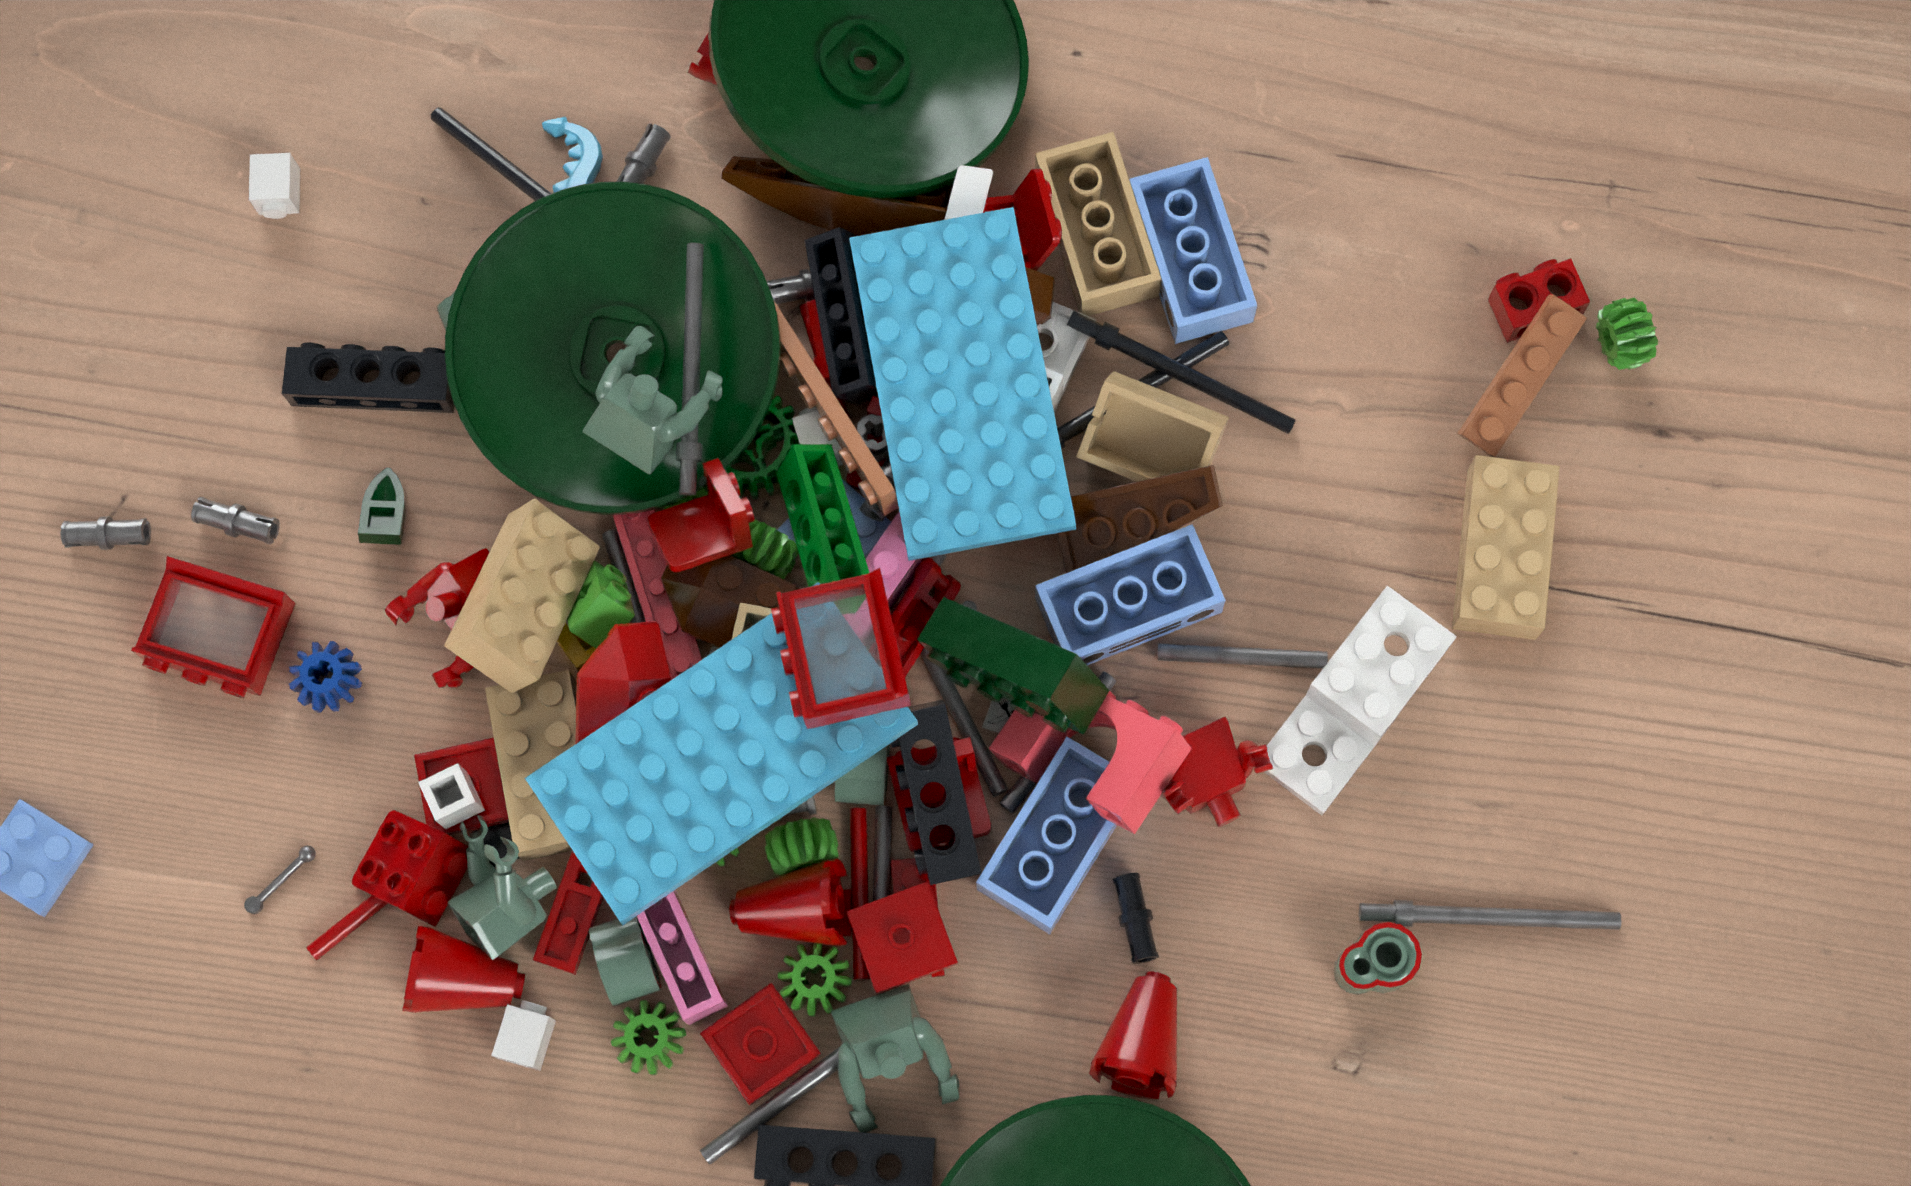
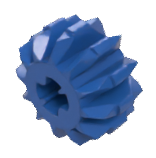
M330 641L325 649H323L318 642H313L311 655L308 656L305 652L298 651L297 656L303 662L302 665L289 667V672L298 677L289 683L290 689L293 692H300L297 700L303 706L312 703V709L315 712L321 713L326 705L333 712L339 711V699L343 698L348 703L353 702L354 697L348 692L349 689L362 687V682L354 677V675L362 670V667L358 662L351 661L354 654L348 648L339 650V645L334 641ZM331 671L333 673L331 679L324 678L322 683L318 680L320 675L326 676Z

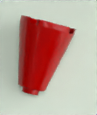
M837 858L827 859V861L824 860L737 891L735 899L730 901L729 914L733 925H738L742 933L832 946L846 945L848 942L843 936H851L852 926L846 912L852 909L851 889L843 890L840 877L848 876L841 860Z
M418 926L415 938L417 939L415 951L412 952L402 1011L417 1013L507 1007V1005H511L512 998L521 999L526 973L517 972L519 963L501 956L492 960L481 948L428 926Z
M1149 971L1146 972L1145 976L1135 978L1091 1062L1089 1074L1095 1081L1100 1083L1103 1076L1112 1080V1090L1134 1097L1159 1099L1161 1091H1166L1168 1098L1173 1097L1177 1086V987L1170 983L1171 978L1169 976Z

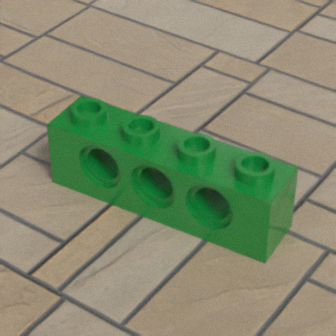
M793 444L776 474L808 587L813 586L817 582L825 584L868 574L869 569L832 444ZM866 594L834 601L833 603L842 615L856 614L866 599Z

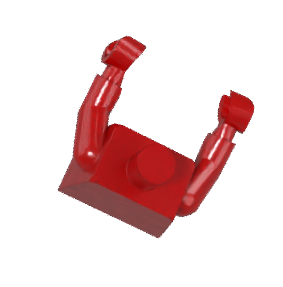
M484 548L455 564L451 562L440 563L406 591L407 596L405 598L400 595L391 601L385 608L386 615L395 625H397L399 617L404 623H408L414 615V607L419 603L424 604L426 602L425 608L428 617L435 622L445 620L452 630L490 552L487 548ZM456 656L455 661L449 667L433 673L432 677L439 688H444L446 685L451 688L459 687L463 683L461 674L464 672L469 673L475 667L459 656Z
M1225 716L1183 736L1192 749L1161 794V797L1169 803L1177 814L1185 809L1191 814L1208 806L1218 827L1224 826L1241 816L1231 795L1244 789L1246 778L1251 775L1253 769L1256 774L1273 769L1266 744L1258 746L1253 741L1246 740L1241 742L1238 748H1236L1229 722Z

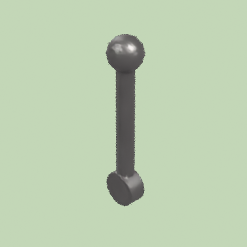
M308 845L302 847L299 851V856L257 897L251 896L246 899L244 903L246 911L251 914L261 912L263 902L304 862L314 860L316 856L315 849Z

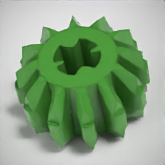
M1635 297L1630 299L1622 298L1612 301L1611 304L1605 305L1603 309L1598 311L1597 318L1599 322L1596 323L1599 338L1597 340L1601 343L1602 354L1607 355L1608 363L1611 366H1615L1619 370L1626 368L1630 370L1641 367L1642 364L1650 362V359L1656 357L1657 350L1655 346L1658 345V339L1655 335V330L1657 327L1654 326L1652 314L1647 312L1643 301H1638Z
M755 519L754 522L749 523L753 547L734 553L731 556L784 580L788 572L791 573L796 563L795 559L799 554L795 541L788 538V535L781 533L765 522H759Z
M813 817L805 820L801 818L798 821L787 822L785 825L776 826L765 835L767 860L771 864L773 872L779 875H784L824 860L827 861V859L838 858V841L835 830L832 829L830 820Z
M814 943L813 955H808L804 945L800 944L797 946V952L801 956L798 962L789 955H786L783 959L793 971L778 972V979L780 981L792 982V984L780 991L781 996L789 998L797 994L791 1004V1008L794 1011L800 1010L804 1003L808 1001L807 1014L810 1017H815L817 1003H822L825 1012L830 1014L833 1007L828 1000L833 996L841 1003H844L847 999L843 992L837 989V986L849 987L852 985V979L847 976L837 975L846 971L850 967L847 960H841L833 964L839 953L835 947L830 948L825 956L822 957V944ZM820 969L825 971V973L821 974L825 981L822 987L814 984L808 989L804 986L809 984L805 978L806 973L810 971L816 974Z
M641 1000L639 1005L640 1015L637 1016L633 1009L626 1007L623 1011L630 1019V1022L627 1025L621 1021L614 1022L613 1027L620 1032H624V1036L613 1038L611 1045L617 1048L626 1047L617 1057L620 1063H626L634 1057L631 1064L632 1072L638 1074L646 1061L649 1074L657 1075V1060H661L663 1065L670 1069L674 1066V1063L667 1055L668 1052L671 1050L676 1054H683L684 1048L679 1044L673 1043V1039L686 1036V1030L684 1028L670 1029L679 1021L680 1016L677 1012H672L664 1017L666 1012L665 1003L658 1002L651 1014L649 1002ZM645 1028L652 1032L656 1030L659 1032V1035H654V1038L658 1041L653 1047H649L647 1044L640 1046L639 1040L644 1039L640 1036V1033Z

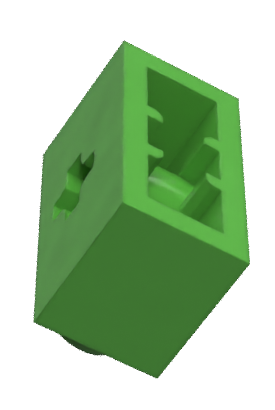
M594 560L567 618L569 631L594 648H597L609 636L608 632L615 624L629 623L635 616L631 594L626 583L627 578L619 569L610 564L604 567Z

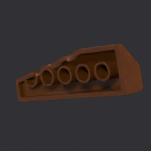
M733 156L722 170L721 177L724 181L757 200L799 220L828 231L841 227L858 236L944 220L953 184L933 192L902 198L853 196L808 182L772 159Z

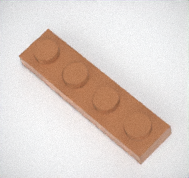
M1548 295L1457 434L1489 456L1496 457L1587 317L1557 296Z

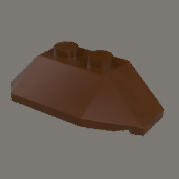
M731 555L681 572L671 571L667 564L661 577V582L666 590L681 631L717 648L732 640L740 603L775 608L779 607L776 592L785 593L801 589L786 580Z

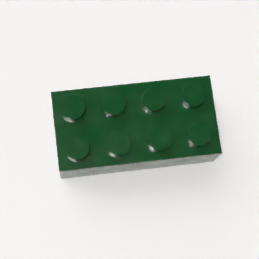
M945 597L941 599L917 639L929 652L927 659L938 667L947 670L945 677L956 685L967 688L968 684H972L978 687L977 691L996 703H999L1001 698L1010 701L1009 705L1013 709L1027 717L1032 718L1034 713L1044 717L1043 721L1063 733L1070 728L1084 735L1109 693L1108 688L1076 653Z

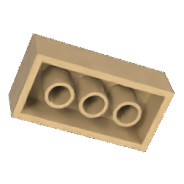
M1114 132L1035 153V169L1041 168L1045 180L1049 181L1051 185V204L1054 215L1060 220L1062 226V238L1058 247L1079 313L1091 316L1159 297L1162 279Z
M1475 455L1467 470L1452 629L1536 640L1545 629L1560 466Z
M536 499L509 513L444 646L511 693L539 680L600 546Z
M569 670L542 675L539 680L514 693L509 692L501 685L485 688L512 841L518 846V857L526 861L572 851L525 778L575 745L577 692L575 678Z

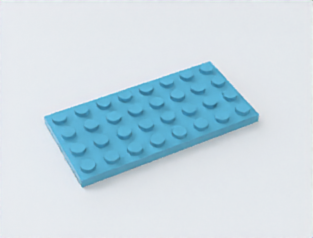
M1005 208L850 237L908 560L911 561L1076 530V521L1014 208Z
M833 602L796 610L816 704L887 689L883 671ZM771 613L525 779L618 920L624 925L917 726L918 721L908 707L807 729L803 716L795 718L789 692L797 690L794 674L785 675L780 650L788 648L785 633H776Z

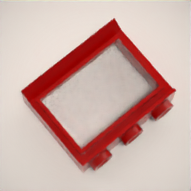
M167 556L165 573L136 646L132 647L131 651L143 659L142 666L153 671L166 674L168 668L181 671V678L194 684L205 686L207 680L222 684L221 691L239 698H244L246 692L260 696L296 603L283 591Z
M880 568L865 575L785 593L776 592L779 607L771 608L774 626L777 634L785 633L788 648L780 650L785 675L794 674L797 690L789 692L792 710L795 718L803 716L807 729L911 706Z

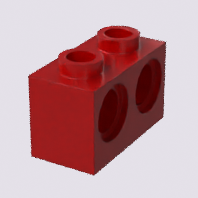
M1571 258L1559 263L1556 259H1551L1537 265L1533 272L1522 276L1517 272L1511 273L1496 281L1488 301L1507 343L1521 338L1548 295H1553L1548 290V285L1560 286L1564 290L1565 295L1557 297L1581 314H1584L1590 304V300ZM1519 298L1523 300L1527 305V309L1519 310L1514 308L1510 304L1509 299Z

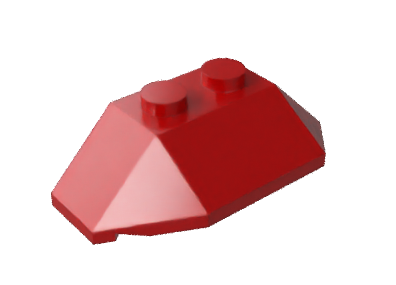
M656 621L615 624L608 632L609 636L595 649L577 673L575 744L671 681L660 627Z

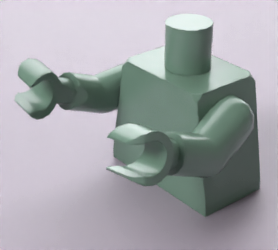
M637 326L625 340L626 348L624 350L620 349L605 369L595 393L600 404L584 427L583 433L650 475L671 451L674 440L694 430L709 409V401L711 399L718 401L721 398L723 379L720 375L708 370L702 389L696 396L690 398L682 411L676 413L677 405L673 400L658 391L659 386L655 378L646 374L635 377L629 373L635 364L636 355L647 351L652 346L648 339L655 336L646 328Z
M477 815L481 824L478 831L470 833L466 830L463 822L460 824L462 835L469 843V847L466 849L468 876L475 886L452 898L447 903L466 935L494 960L545 920L546 913L538 900L555 890L557 886L544 867H541L525 879L521 878L511 866L518 858V846L514 842L500 837L507 847L506 856L500 859L499 853L494 847L487 844L484 845L483 838L487 834L488 827L484 818ZM489 860L495 863L496 868L489 863Z
M909 984L831 1011L842 1042L838 1050V1077L847 1104H851L853 1108L849 1112L850 1118L860 1132L867 1133L878 1128V1126L874 1122L876 1119L874 1114L865 1103V1088L859 1074L865 1079H871L879 1075L888 1079L898 1078L905 1072L907 1065L919 1062L923 1058V1050L926 1053L931 1070L938 1077L939 1096L942 1097V1105L959 1099V1079L956 1074L951 1075L950 1073L952 1065L943 1039L926 1019L920 1017Z

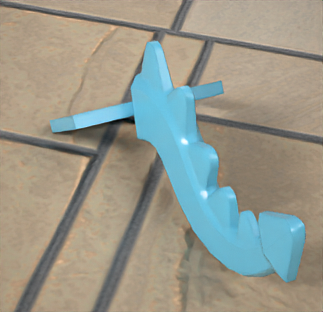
M566 117L544 121L542 123L544 131L554 138L566 134L565 144L567 146L578 143V145L568 151L569 157L578 161L567 162L563 165V169L569 178L554 184L552 187L553 192L582 184L594 183L603 160L601 145L595 135L587 128L569 123Z

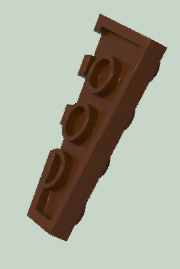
M1214 465L1071 496L1076 530L1057 533L1066 573L1166 535L1222 507L1223 503Z

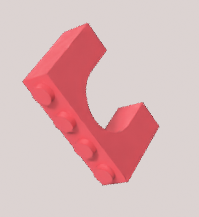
M1109 691L1088 728L1108 727L1116 730L1117 746L1111 761L1086 799L1102 818L1135 834L1192 748L1181 735L1183 729L1176 722L1165 716H1161L1159 720L1149 716V712L1140 704L1132 700H1128L1124 704L1116 700V696ZM1014 710L989 749L1006 768L1038 783L1065 738H1071L1078 732L1070 728L1065 733L1060 732L1043 721L1044 717L1034 713L1032 718Z

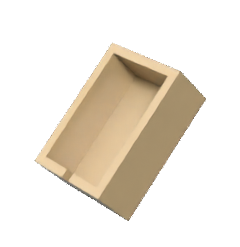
M1113 371L1104 381L1092 413L1094 418L1087 426L1076 457L1136 482L1209 466L1213 461L1229 417Z

